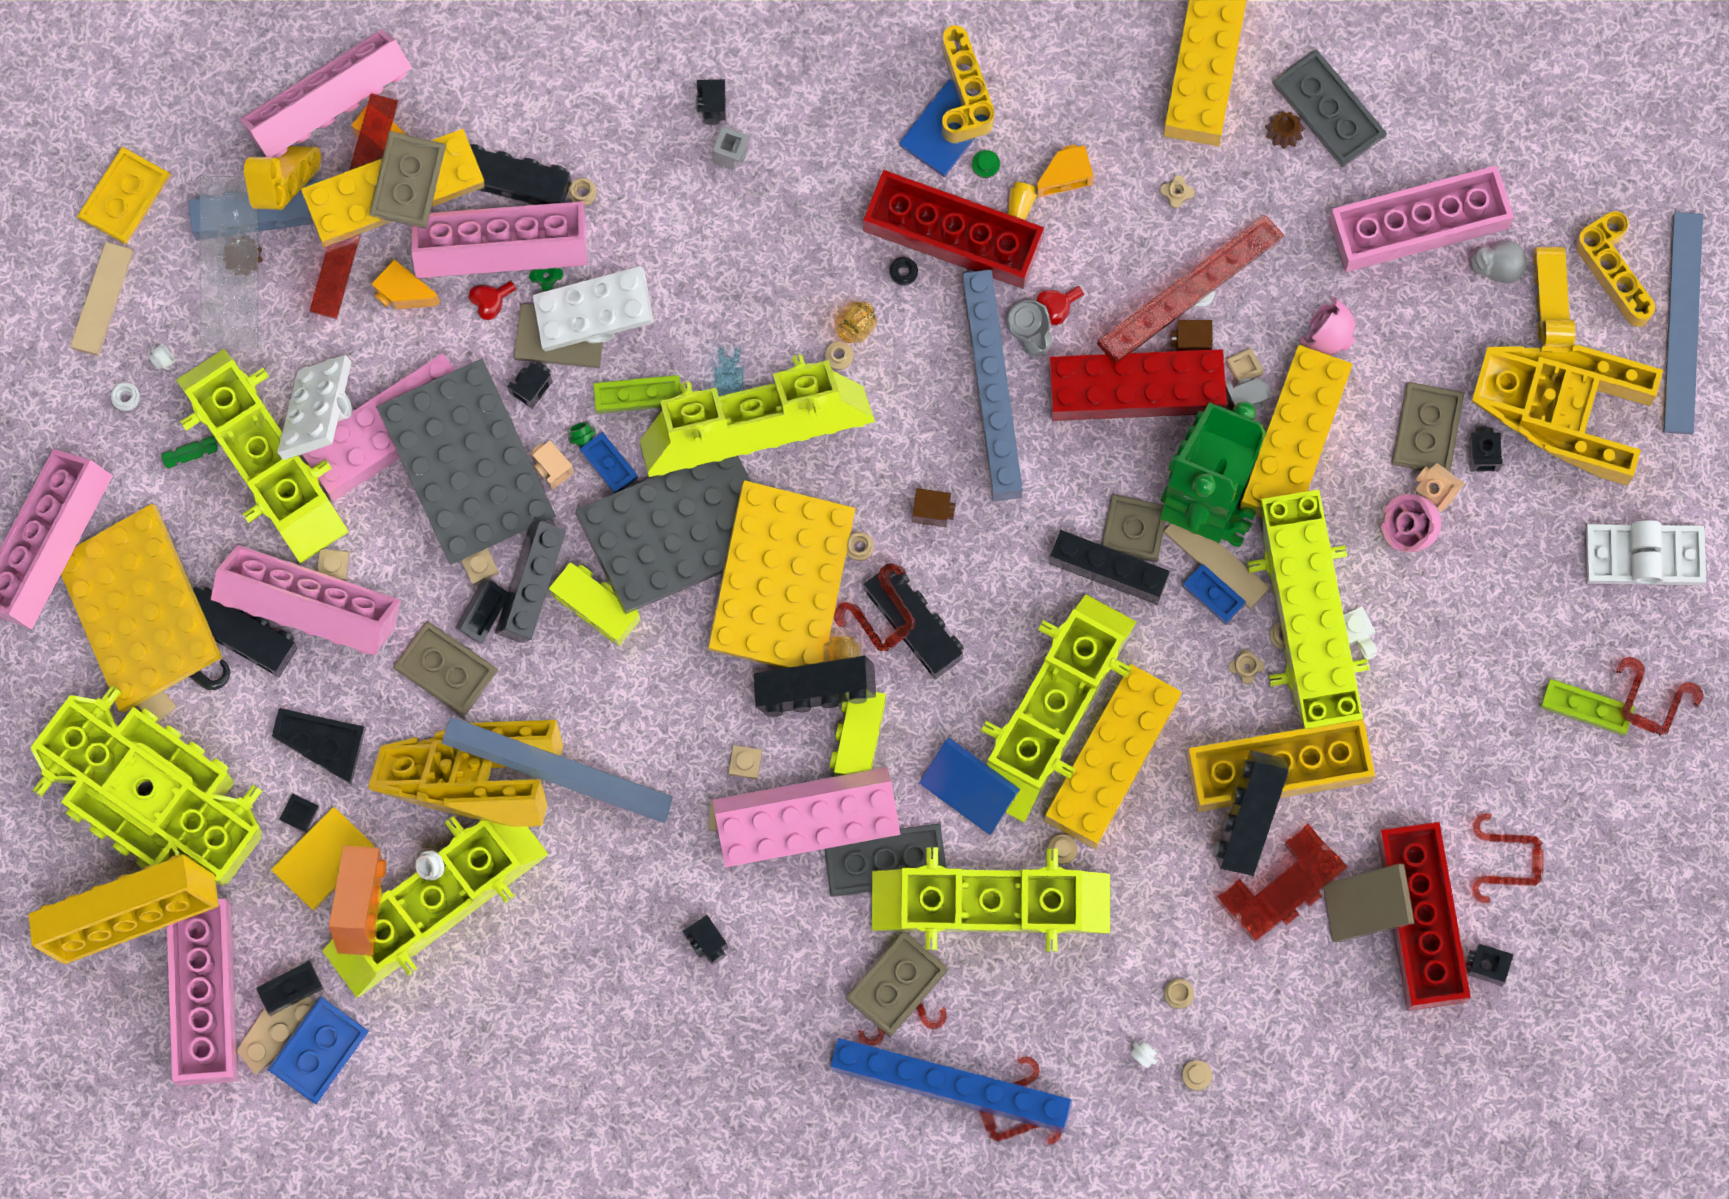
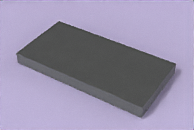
M1317 49L1272 81L1274 87L1342 168L1387 136V132Z
M941 824L900 828V835L824 849L830 897L872 892V871L919 868L926 865V848L931 847V859H933V847L939 848L938 866L946 868Z

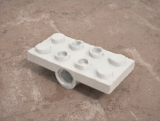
M641 266L533 295L541 346L544 351L584 341L589 343L607 342L615 337L614 333L654 323L645 271Z
M346 355L330 358L322 363L310 367L307 366L297 371L277 452L283 460L331 445L337 422L351 417V403L348 396L344 393L351 367V361Z
M1651 520L1637 521L1631 525L1587 524V584L1705 585L1704 526L1661 525L1660 522Z

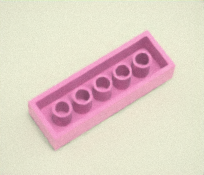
M381 29L246 114L239 121L253 144L265 157L277 158L287 151L288 146L295 142L301 143L311 136V132L318 127L324 128L335 121V117L340 113H348L359 106V101L367 96L371 98L381 93L383 86L392 81L394 83L403 79L407 75L406 72L412 69L396 40Z
M1496 165L1333 208L1329 217V223L1344 270L1349 272L1507 230L1510 228L1514 216Z
M584 201L430 213L426 229L412 226L411 253L415 277L424 278L588 265Z
M443 353L354 410L350 418L337 422L331 445L301 454L310 468L324 459L332 467L331 470L318 477L319 483L332 502L400 459L376 406L455 371Z
M56 449L52 450L0 548V619L32 629L39 618L47 599L52 593L56 582L66 567L74 548L113 475L92 460Z
M237 545L217 568L211 600L219 602L225 607H234L246 611L252 616L263 617L275 621L278 625L290 626L302 630L305 634L316 635L328 639L334 644H343L355 648L361 653L372 655L377 654L393 632L401 602L400 599Z
M888 767L713 799L725 867L900 835Z
M226 898L218 899L219 907L167 926L172 1082L177 1086L238 1082L231 904Z

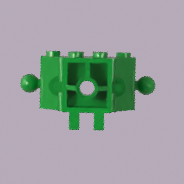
M1246 401L1239 402L1234 406L1232 412L1209 402L1204 412H1198L1193 425L1190 426L1185 440H1182L1177 454H1174L1168 468L1171 471L1168 477L1170 481L1161 497V502L1164 503L1160 516L1161 520L1217 543H1220L1221 539L1233 546L1241 547L1244 538L1236 533L1245 535L1246 532H1249L1252 523L1245 521L1244 518L1253 520L1256 511L1249 507L1238 510L1237 507L1266 436L1262 424L1254 421L1256 410L1251 403Z

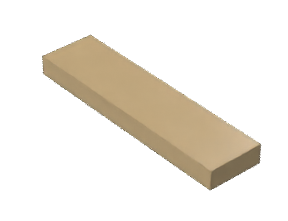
M105 242L70 345L72 350L99 356L134 253L133 249Z
M1170 524L1164 531V534L1200 566L1203 563L1246 601L1245 606L1249 610L1270 590L1266 583L1253 572L1249 573L1248 567L1221 543L1198 534H1192L1190 531Z

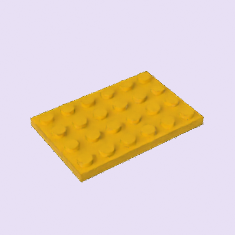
M744 480L741 484L707 650L780 668L824 662L856 508Z
M150 504L74 548L61 576L108 687L113 686L121 692L115 700L118 711L124 713L222 658L156 505Z

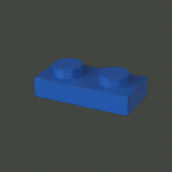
M603 432L580 448L582 455L613 493L624 490L639 479L636 472Z
M1203 563L1183 584L1185 590L1225 625L1246 604L1243 598Z

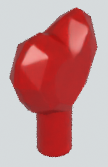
M512 281L505 283L499 288L490 285H478L469 291L468 298L472 304L478 307V314L481 319L489 321L494 319L500 312L503 298L517 289Z
M1080 286L1066 293L1058 290H1045L1037 296V301L1046 306L1051 325L1057 326L1062 324L1070 312V303L1084 296V293Z

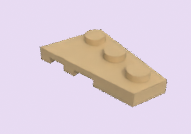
M310 997L272 1016H269L264 1008L237 1049V1053L255 1075L272 1063L311 1009L314 1002Z

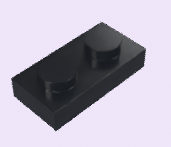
M483 578L455 629L473 641L482 644L503 608L508 592L490 579Z
M310 961L256 987L269 1016L324 989Z

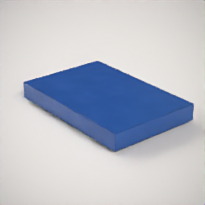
M951 79L948 80L899 142L901 148L944 178L975 140V138L959 143H950L942 136L943 115L951 109L962 106L954 82ZM966 91V94H968L969 96H974L968 91ZM983 114L975 116V119L980 122L989 119ZM955 122L948 125L952 130H958L962 127Z
M947 738L919 784L989 835L996 829L1020 791L1017 786L951 738Z
M319 996L266 1070L316 1105L369 1030Z

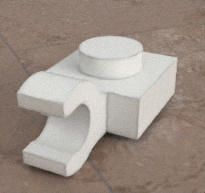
M1363 606L1345 614L1344 620L1349 646L1357 643L1364 659L1367 658L1369 660L1376 657L1377 648L1369 638L1375 635L1376 631Z

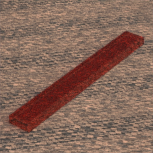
M373 93L370 94L349 171L383 158L388 134L392 129L399 104L398 100ZM362 233L327 246L310 306V313L338 320Z
M1265 214L1101 337L1097 345L1116 365L1273 247L1284 237V234Z

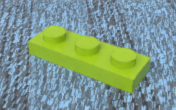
M680 375L593 383L596 414L661 408L660 401L674 398L681 394Z
M1550 678L1540 708L1625 736L1635 706Z

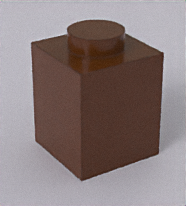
M1178 320L1176 329H1171V347H1176V351L1212 350V320Z
M916 488L912 523L947 528L948 520H954L956 503L951 502V493Z

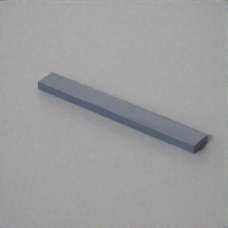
M1674 212L1664 433L1693 435L1703 214Z
M449 718L441 742L444 745L663 823L668 818L673 796L456 718Z

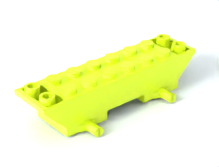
M223 349L176 379L192 403L194 410L192 414L180 420V423L186 431L199 422H202V424L209 428L255 497L257 504L242 513L247 522L250 523L264 514L272 521L299 563L302 564L320 552V549L323 550L349 533L327 496L320 488L318 477L331 470L332 467L326 459L310 468L301 460L299 455L286 460L281 458L277 452L282 431L258 397L255 387L269 378V375L262 367L248 377L247 374L239 369L226 350Z
M798 354L799 361L796 355L792 358L794 367L786 371L773 373V384L719 396L717 388L693 391L690 382L686 381L687 388H685L684 382L681 383L680 390L682 394L660 401L662 411L642 436L640 444L649 477L661 476L672 471L685 468L690 469L713 461L719 462L738 455H748L754 451L777 448L791 442L805 441L824 434H834L841 430L862 427L875 422L862 385L833 371L829 360L805 364L804 357Z
M1319 489L1261 499L1262 537L1265 547L1264 559L1247 561V567H1249V573L1266 570L1271 579L1273 593H1275L1287 663L1285 673L1268 675L1270 687L1288 684L1304 729L1363 720L1355 672L1369 671V665H1367V658L1352 661L1333 563L1335 558L1347 557L1346 546L1330 547Z
M1086 594L1077 607L1072 610L1067 621L1059 628L1045 620L1042 621L1038 631L1053 638L1052 647L1010 722L1001 729L986 720L981 729V732L996 739L995 748L988 759L987 765L1020 789L1006 814L1023 823L1027 820L1054 771L1067 777L1069 780L1072 777L1076 768L1065 764L1060 759L1110 670L1127 678L1132 667L1117 660V657L1137 621Z
M455 816L451 817L450 820L456 828L447 820L444 824L454 835V838L447 847L438 853L444 863L442 876L436 880L421 878L416 872L391 892L388 890L382 894L381 903L378 907L373 956L337 953L333 939L322 950L358 999L400 966L407 976L413 974L406 965L408 963L414 972L418 969L411 960L412 957L496 894L501 897L504 903L509 902V899L503 891H505L510 899H513L515 895L507 886L549 855L528 827H511L483 820L474 827L464 830Z
M931 847L926 848V865L922 867L872 871V931L925 932V950H930L931 938L932 950H938L937 932L1046 933V952L1051 951V940L1052 952H1058L1059 933L1110 934V874L1066 870L1058 867L1059 849H1053V861L1051 860V849H1046V867L1037 870L947 869L938 866L939 848L933 847V859H931Z

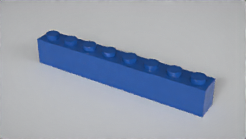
M841 1038L837 1040L830 1066L832 1072L1061 1133L1066 1131L1072 1108V1099Z

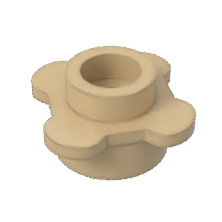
M1176 175L1169 184H1163L1160 190L1161 194L1166 196L1173 208L1181 207L1182 203L1187 199H1192L1195 194L1194 189L1188 187L1185 183V178L1181 175ZM1175 190H1180V193L1176 194Z
M1245 649L1240 652V656L1236 661L1230 663L1229 670L1231 673L1239 675L1244 684H1251L1254 676L1258 672H1262L1265 665L1250 650ZM1248 664L1250 668L1245 669L1244 665Z

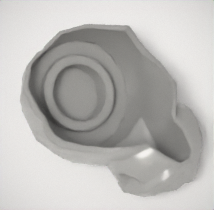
M1500 241L1490 247L1478 248L1471 255L1470 263L1476 274L1486 276L1494 281L1512 283L1520 279L1526 271L1527 258L1525 251L1518 243Z
M1025 300L1014 305L1007 315V327L1010 333L1023 342L1027 354L1038 357L1047 355L1052 345V334L1049 332L1051 321L1046 306L1033 300Z

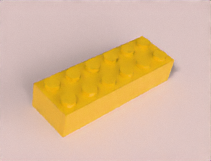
M1189 0L1164 137L1213 146L1220 145L1247 0Z
M464 129L430 140L446 144L432 207L484 188V179ZM382 159L301 189L303 199L323 248L393 222L369 215Z
M1298 345L1240 509L1244 507L1252 508L1256 511L1255 516L1262 518L1261 499L1308 491L1353 363Z
M1130 664V667H1132L1127 678L1123 676L1075 761L1073 768L1076 769L1070 780L1066 777L1044 819V822L1095 850L1099 846L1182 695V691Z
M1364 719L1192 747L1188 749L1186 755L1197 812L1232 807V791L1235 786H1239L1241 780L1240 767L1244 759L1247 760L1250 750L1285 759L1289 772L1280 798L1372 783L1375 777Z
M175 855L170 857L168 861L146 866L143 870L131 875H122L113 882L105 885H96L89 891L70 895L63 901L43 905L39 910L28 914L31 945L65 965L217 908L219 905L215 875L185 855Z

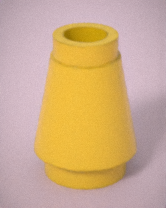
M1014 182L1013 188H1010L1008 214L1026 220L1037 197L1035 194L1036 187L1022 182Z

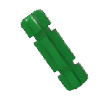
M209 436L203 438L200 443L197 440L177 447L176 451H172V449L165 451L161 454L164 466L171 468L177 466L178 462L183 464L204 457V453L208 455L218 451V445L215 438Z

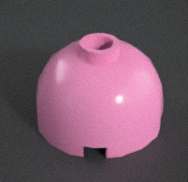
M1337 298L1331 299L1333 304L1330 307L1324 304L1314 314L1308 323L1312 324L1310 333L1306 339L1302 335L1300 337V343L1303 346L1327 355H1334L1340 350L1346 351L1355 340L1352 336L1355 330V318L1351 310Z
M1402 494L1393 498L1383 512L1386 513L1385 523L1382 522L1381 525L1384 538L1396 550L1419 552L1427 549L1437 540L1441 531V517L1438 508L1431 500L1420 495Z

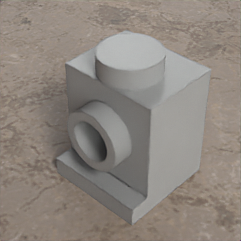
M722 126L712 150L713 162L735 170L738 162L743 163L748 149L746 144L749 135Z
M1245 378L1238 381L1235 387L1232 386L1231 382L1226 384V398L1232 412L1234 406L1242 401L1251 403L1255 410L1267 405L1268 396L1271 395L1265 379L1257 378L1252 380L1251 378Z

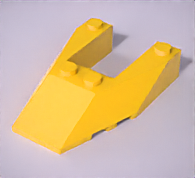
M1573 345V347L1543 346L1542 348H1524V346L1487 347L1471 402L1547 453L1599 478L1628 486L1634 477L1641 449L1585 433L1595 395L1599 391L1651 406L1658 392L1663 369L1581 345Z
M557 719L470 723L561 756L564 745ZM445 730L435 732V737L418 741V738L414 737L380 747L368 785L371 791L432 810L506 826H543L548 804L540 779L488 781L491 768L507 767L442 744Z

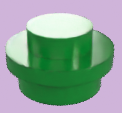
M982 150L973 157L972 169L981 178H991L1000 169V159L994 152Z
M588 421L577 423L568 429V441L570 444L583 446L593 439L592 436L596 433V430L593 426H590Z

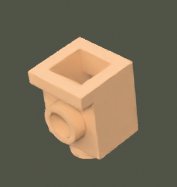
M548 441L545 445L543 443L537 445L530 452L536 463L533 466L534 470L543 480L548 477L546 480L551 490H554L574 473L571 463L551 441Z
M1436 463L1431 469L1425 467L1416 478V481L1420 484L1415 490L1431 500L1438 507V510L1442 512L1450 505L1465 483ZM1431 483L1438 484L1439 492L1431 486Z

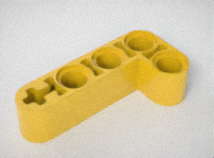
M952 25L943 33L942 50L962 106L951 109L943 115L942 136L950 143H959L989 133L994 126L995 112L968 33L963 27ZM952 40H955L957 44H960L959 52L957 53L955 43ZM961 64H966L971 68L967 71H961L957 67ZM975 89L979 92V95L969 96L966 94V91ZM983 114L989 119L980 122L975 119V116ZM955 122L962 127L958 130H952L948 125Z
M289 146L287 151L278 158L248 157L244 164V178L251 207L253 209L282 210L320 169L322 159L320 149L315 146Z
M1612 211L1581 231L1576 242V250L1627 322L1635 327H1642L1650 321L1655 311V303L1613 246L1623 239L1629 226V221L1623 213ZM1615 224L1619 227L1620 231L1613 232L1608 229L1607 225ZM1583 239H1593L1597 246H1587ZM1600 262H1610L1613 269H1604ZM1617 285H1626L1630 292H1621L1618 290ZM1636 308H1637L1638 310L1644 309V310H1645V313H1643V312H1638V313H1637V312L1635 311V309H1636Z
M1535 247L1533 253L1535 285H1538L1536 309L1537 312H1540V323H1537L1538 339H1541L1542 347H1573L1576 331L1574 319H1570L1565 247Z

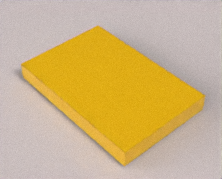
M121 147L77 215V218L127 245L171 174L128 149Z
M333 807L271 871L311 910L315 911L336 889L343 846L376 848V846Z

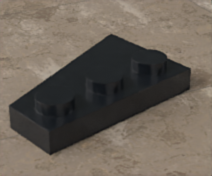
M279 708L272 737L352 785L366 728L360 725Z

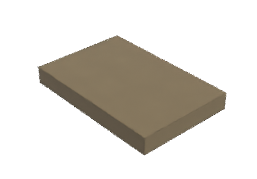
M389 131L369 215L426 229L446 144Z
M521 303L514 360L600 368L603 342L589 343L584 341L544 351L541 346L535 305Z
M1407 382L1392 465L1422 471L1425 467L1431 469V467L1438 463L1450 472L1465 393Z
M428 621L425 622L393 666L395 671L463 717L466 716L498 672V668Z
M1403 864L1323 884L1333 942H1344L1414 924Z
M903 931L847 995L845 1000L891 1038L949 969Z

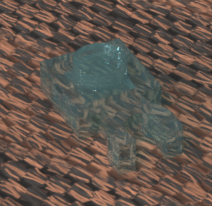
M718 348L719 361L722 364V367H715V388H717L718 395L723 396L744 391V367H736L741 358L740 348H735V356L732 359L724 357V348Z

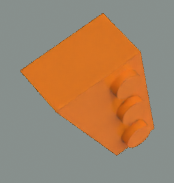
M343 846L328 926L337 953L373 956L378 907L382 898L381 879L385 878L387 869L386 860L382 859L379 848Z

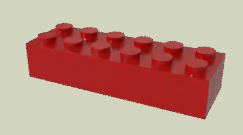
M883 170L863 219V232L974 272L992 270L993 279L1021 289L1025 287L1044 237V227L886 170Z
M1223 349L1053 356L1049 360L1052 421L1197 415L1199 411H1205L1209 402L1225 409L1227 406Z
M1440 822L1380 830L1377 840L1382 868L1397 864L1404 865L1414 924L1393 929L1407 1011L1467 1003L1471 995Z

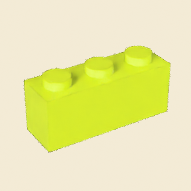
M570 562L550 586V595L619 647L641 620L637 612L639 609L625 615L609 584L604 581L599 584L592 578L593 573L581 564L577 567Z
M876 692L875 698H868L865 703L861 704L842 703L841 712L846 713L844 724L838 723L835 740L840 741L838 752H832L830 769H834V777L872 770L886 703L885 693Z

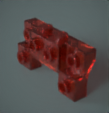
M1309 824L1304 826L1303 830L1293 838H1289L1284 844L1297 862L1262 889L1256 896L1252 894L1241 879H1238L1231 888L1216 898V901L1234 923L1237 922L1254 943L1258 942L1284 922L1287 926L1300 915L1298 910L1305 904L1311 907L1323 897L1320 893L1323 888L1348 868L1343 860L1319 837Z

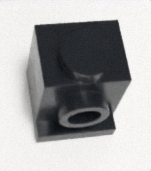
M725 79L697 80V92L702 94L697 95V112L703 113V123L716 125L720 121L726 120Z
M536 361L535 364L532 362L528 368H522L515 378L517 383L509 382L507 385L509 394L533 409L553 383L551 374H549L551 372L550 369L539 361Z
M1481 427L1476 429V433H1471L1469 437L1470 472L1500 471L1503 465L1501 432L1494 433L1491 427ZM1482 444H1490L1492 449L1484 450Z
M708 915L683 930L686 940L694 939L690 945L699 958L705 955L707 960L713 965L726 956L724 951L728 949V945Z
M1479 943L1475 951L1469 950L1465 962V966L1470 968L1468 976L1502 987L1506 983L1514 954ZM1482 961H1489L1492 965L1491 970L1482 969Z

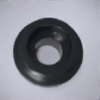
M901 257L891 264L890 277L896 284L907 286L917 279L918 267L912 259ZM901 268H907L909 274L901 276L898 271Z

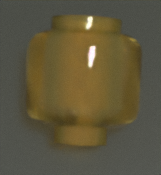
M850 301L835 318L836 333L847 343L864 342L877 326L874 308L867 302Z
M831 636L830 641L823 644V662L861 656V645L854 641V637Z

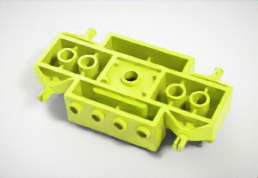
M110 686L102 699L98 698L95 700L70 695L30 747L42 770L41 775L43 776L32 791L43 797L52 783L73 784L74 786L61 801L67 808L65 814L77 823H80L82 820L91 826L88 830L101 840L105 837L114 842L112 847L122 855L127 857L128 854H131L137 858L136 864L142 869L149 865H157L168 861L170 857L175 855H185L213 873L217 885H227L262 839L261 834L263 832L251 808L263 791L252 784L243 798L225 797L235 783L226 772L229 767L217 758H214L211 762L203 756L205 751L191 741L187 745L179 738L182 735L171 726L161 727L156 723L158 718L145 708L140 712L133 707L118 726L110 709L121 692L113 686ZM145 781L151 782L153 784L151 794L140 796L138 794L139 785Z

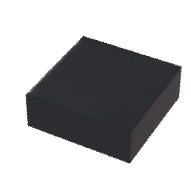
M292 793L279 820L307 833L319 806Z

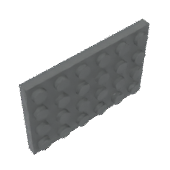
M482 358L376 406L450 565L528 530L529 526L537 521L545 522L556 517Z
M739 456L726 458L719 462L713 461L697 465L690 469L685 468L672 471L661 476L658 475L576 509L575 515L625 615L723 573L741 484L744 480L751 482Z

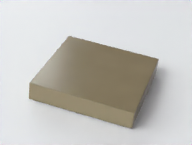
M1112 494L1101 545L1137 559L1157 563L1166 521L1160 519L1164 505Z

